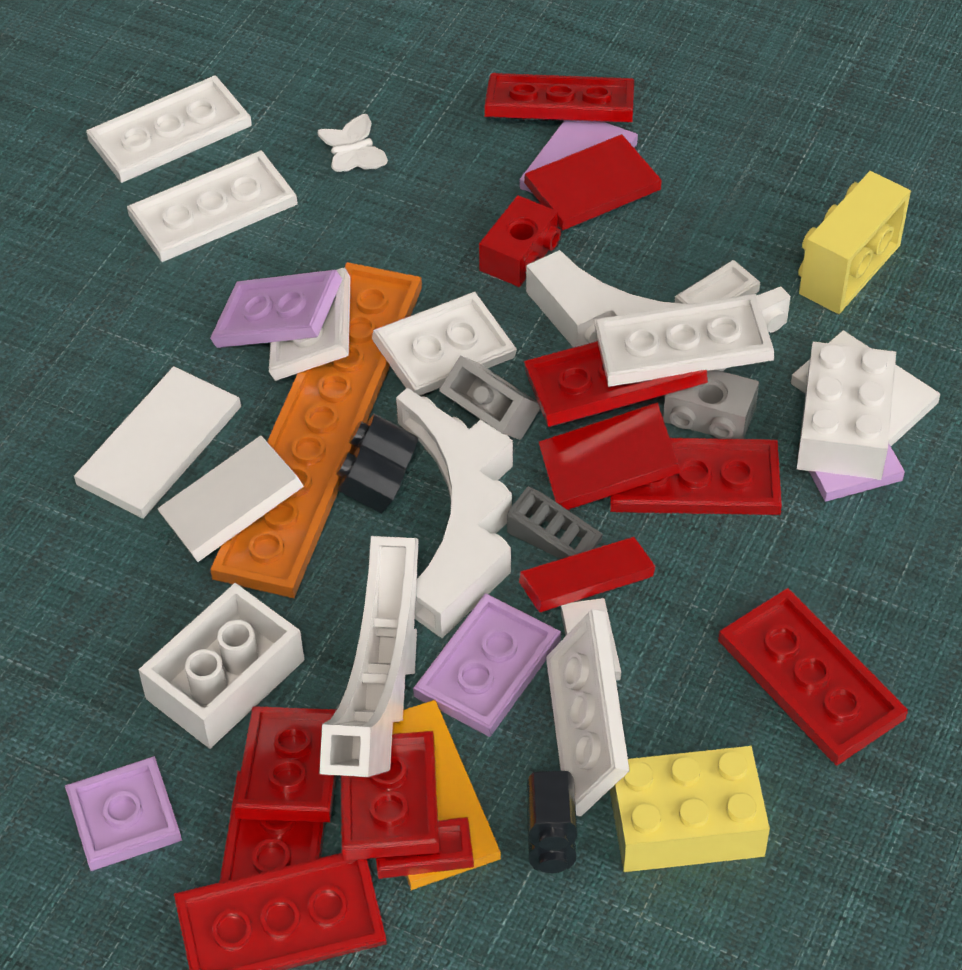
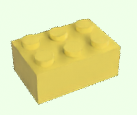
M869 171L859 183L854 182L849 187L845 198L840 204L832 205L826 213L824 221L817 228L812 227L803 240L802 248L805 249V254L798 271V275L801 277L799 294L840 314L899 248L911 190L872 171Z
M752 746L628 759L630 771L610 789L624 872L765 857L770 827Z

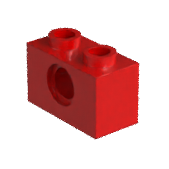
M517 195L479 243V271L521 287L526 280V265L543 258L548 250H554L560 240L561 230L558 229V211Z

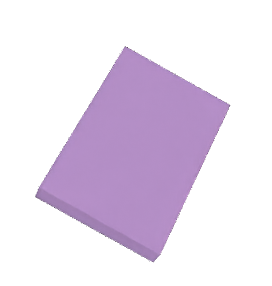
M564 120L525 173L621 134L635 148L638 134L603 121ZM523 174L520 178V189L532 193L524 183Z
M337 270L238 281L210 339L216 348L316 338L320 333L342 278Z
M485 593L413 688L414 697L425 703L436 700L440 711L491 737L546 661V656L560 642L561 631Z

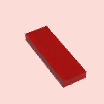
M631 537L521 571L519 583L540 613L653 577L656 566L635 537Z

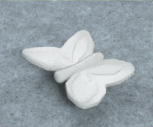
M367 114L354 118L345 125L343 130H318V136L326 144L333 146L331 152L335 155L333 156L331 167L334 171H349L357 166L363 169H377L387 164L388 159L385 152L372 146L373 143L370 138L365 139L370 133L372 124Z

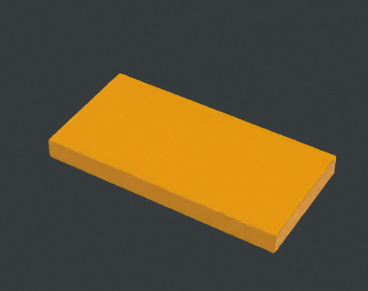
M436 700L403 710V721L393 723L392 734L433 731L438 821L468 817L474 867L408 875L406 879L411 890L501 859V851Z

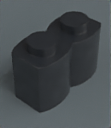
M375 413L367 423L360 421L349 440V443L354 445L352 454L347 452L336 470V475L341 477L337 490L382 514L393 501L401 485L406 467L415 450L418 437Z
M569 771L533 772L527 780L529 862L535 870H541L545 873H559L571 868L576 861L577 819L574 778Z

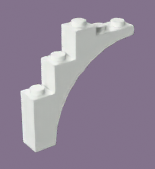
M560 250L526 265L527 294L573 348L597 341L594 319L688 305L660 302L632 295L602 283L580 269ZM782 287L757 295L768 332H775L787 323L791 296ZM726 368L716 369V370L724 371Z
M406 388L396 397L398 424L406 431L416 435L418 441L435 460L448 486L451 500V514L443 541L429 566L416 580L415 619L443 638L475 608L485 593L489 594L511 573V547L496 533L507 524V514L512 507V493L499 479L513 467V440L507 434H502L481 419L472 428L468 429L463 421L459 418L451 417L437 408L429 398L421 397L409 388Z
M371 536L368 580L359 642L350 679L342 701L332 718L322 724L320 774L370 777L390 770L393 723L403 721L405 675L415 674L417 629H414L418 559L417 538Z

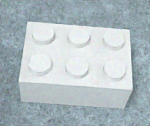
M821 342L812 343L797 461L798 470L882 480L889 442L896 351Z
M234 583L138 669L146 700L211 749L252 710V706L258 705L304 661L301 633L290 622Z

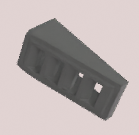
M529 486L520 495L507 514V533L560 559L595 549L603 537V534L543 493ZM547 521L549 522L548 526L545 529L542 528L543 522ZM560 529L566 530L560 539L556 537ZM576 536L582 538L575 549L569 546Z

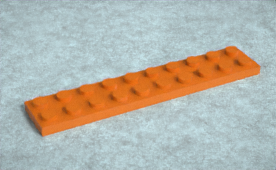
M349 262L346 263L345 269L351 277L349 356L297 373L267 441L298 476L304 487L221 545L210 569L212 580L230 584L236 583L242 587L295 598L338 494L337 488L341 477L336 475V470L347 452L352 454L354 445L349 443L350 437L360 421L367 423L390 367L372 340L373 330L411 316L422 289V277Z

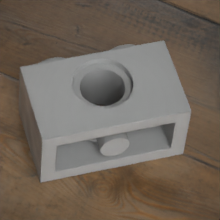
M461 355L439 389L441 393L502 434H507L519 440L522 439L540 410L536 400L482 364Z
M719 370L707 371L708 383L665 395L663 415L665 423L673 424L678 428L691 429L713 435L718 439H744L756 409L759 381Z

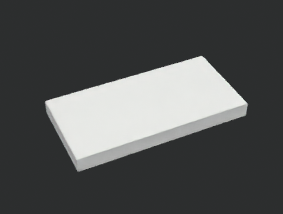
M215 75L88 129L86 132L89 142L120 182L123 183L252 126L251 116Z
M261 150L127 206L129 217L161 262H164L297 205V196Z
M756 294L594 319L595 333L608 387L701 370L710 371L774 360V348Z
M173 366L74 475L76 485L144 519L241 408L240 398Z
M591 609L546 656L561 771H569L574 778L576 816H582L630 771L606 612Z

